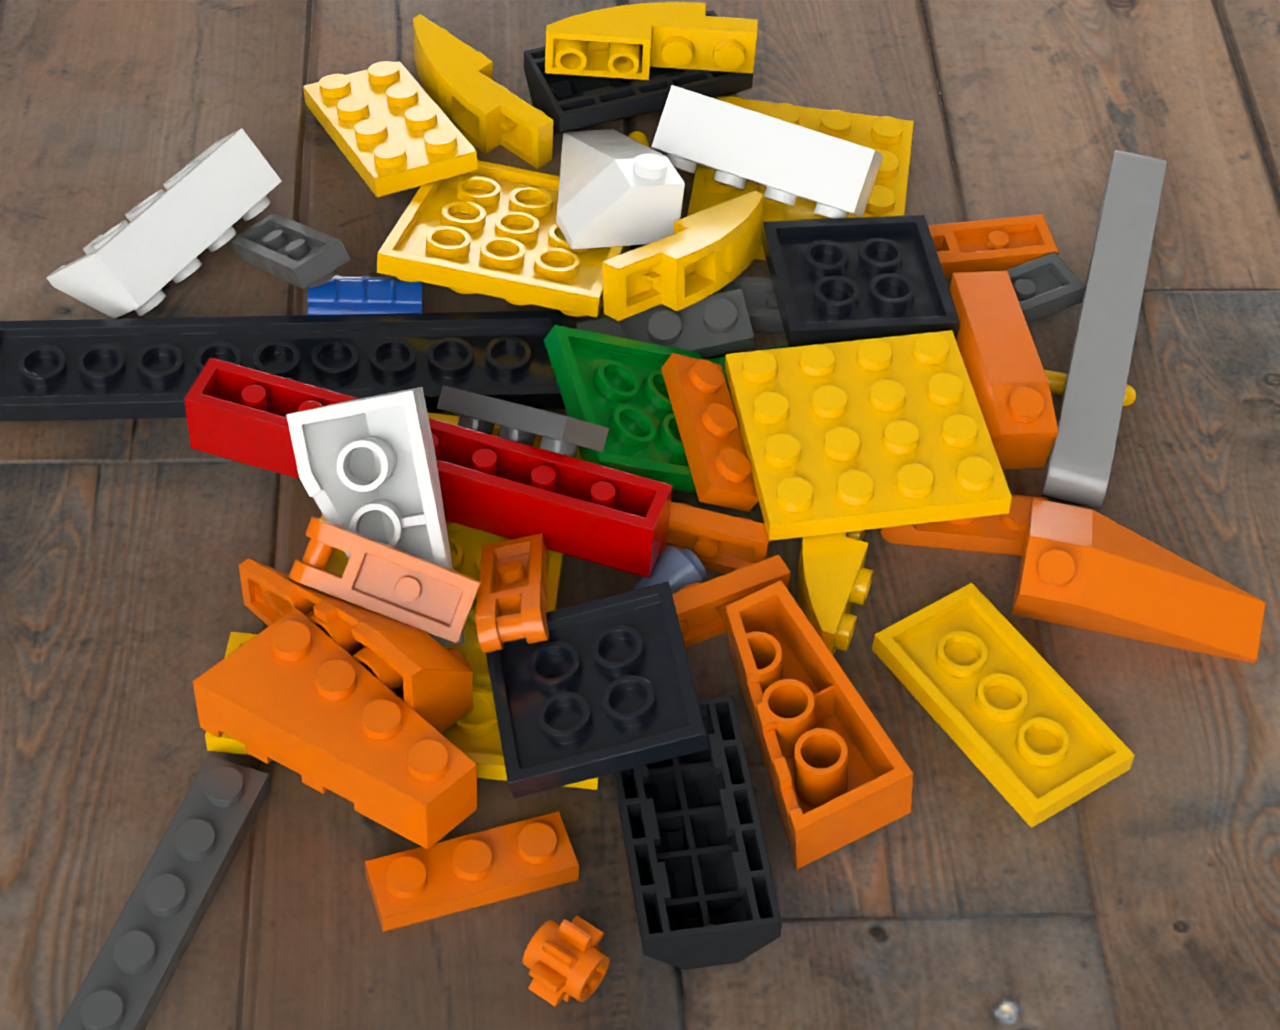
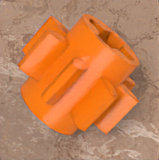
M577 915L571 922L564 919L561 925L553 920L545 922L534 934L523 955V965L531 969L529 975L534 978L528 989L554 1007H557L562 999L568 1003L572 997L581 1003L586 1001L602 982L610 964V958L602 953L603 948L598 945L604 933Z

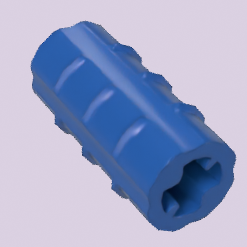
M336 274L325 284L308 288V315L422 313V282L401 281L396 276L368 277L365 274L363 277Z

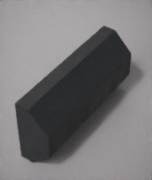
M714 10L706 12V16L718 17ZM546 46L524 51L523 67L532 105L553 119V135L664 110L671 85L713 98L751 89L753 83V74L660 67H650L649 80L545 73Z
M733 696L698 700L710 749L612 773L643 955L683 970L739 963L781 937L782 920Z

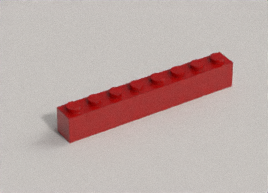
M210 357L184 398L190 445L195 450L300 479L286 414L359 398ZM429 418L446 521L509 539L543 533L548 550L650 578L668 535L672 485Z

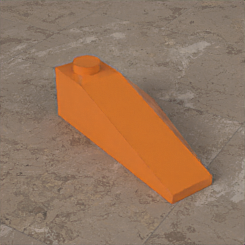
M1008 271L953 273L949 291L960 321L956 342L1002 470L1044 468L1059 430L1049 382Z
M1036 498L1032 499L1011 615L1256 663L1266 602L1092 509Z
M250 558L239 564L243 603L264 623L270 626L296 607L441 734L473 710V672L467 660L457 650L453 648L445 649L424 631L305 586L290 579L288 574Z

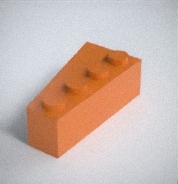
M782 580L725 606L728 650L796 870L910 814L913 772Z
M296 607L192 681L200 728L218 738L224 733L244 744L246 753L267 764L274 760L299 773L302 783L323 794L328 789L353 802L354 810L427 850L477 810V764Z

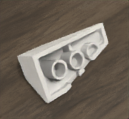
M614 129L563 132L556 223L571 249L650 244L674 234V221L679 220L681 217L685 183L667 156Z
M422 387L286 414L299 478L309 496H313L327 521L453 570L435 448ZM345 552L347 558L349 559L351 554ZM463 632L457 644L428 633L443 647L464 643Z

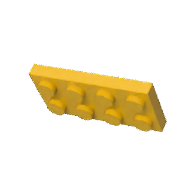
M400 61L377 62L372 64L367 70L348 75L331 74L321 78L319 82L303 86L307 107L377 198L478 170L477 152Z
M972 582L874 635L873 652L1031 828L1130 770L1135 757L1133 752Z

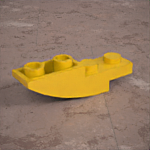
M701 2L640 3L578 14L546 26L545 73L649 80L650 67L753 74L758 19L706 16V3Z
M421 14L414 17V61L419 79L425 92L468 142L484 154L501 145L537 170L552 160L553 119L548 117L543 111L534 108L511 93L503 85L493 81V61L483 53L476 51L450 34L446 29L439 27Z
M753 191L674 221L673 235L603 261L604 314L617 321H621L660 304L679 311L712 295L736 279L748 268L762 245L763 194Z
M865 530L802 537L797 566V602L833 656L836 649L847 652L857 622V616L850 614L853 603L864 606L872 584L874 570L864 568L869 543L862 541Z

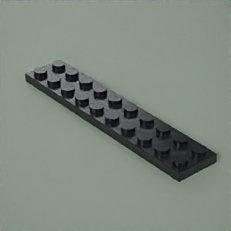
M560 310L0 321V422L187 417L184 398L210 357L359 399L422 387L427 412H444V410L437 409L443 385L537 409H566L544 343V339L554 325L563 326V313Z

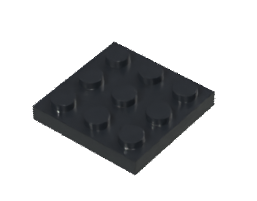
M925 215L763 222L761 241L788 347L949 330L953 331L954 337L957 340L960 321Z
M669 581L546 612L549 640L528 644L526 638L504 643L503 650L486 653L507 780L514 798L710 749Z

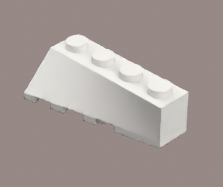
M671 85L651 146L667 154L666 156L674 168L694 174L698 164L716 170L713 180L744 190L746 182L750 181L766 187L764 197L790 206H794L796 198L799 197L817 203L814 213L829 219L846 218L847 214L863 217L883 159V155L874 149Z
M241 128L212 144L163 184L167 189L166 192L162 189L155 192L126 213L125 216L130 223L124 220L105 234L99 235L82 249L86 253L85 256L67 265L60 266L46 279L54 288L113 319L133 310L139 316H142L166 297L161 288L170 280L177 284L194 273L202 265L197 256L206 248L213 252L237 234L236 230L232 227L234 223L241 217L244 221H248L262 212L271 203L266 195L282 180Z

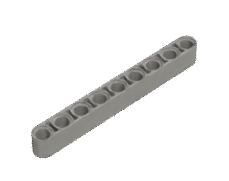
M1117 149L1114 150L1085 283L1086 288L1067 371L1068 375L1057 419L1059 433L1051 449L1042 496L1099 509L1102 507L1112 468L1167 164L1165 159Z

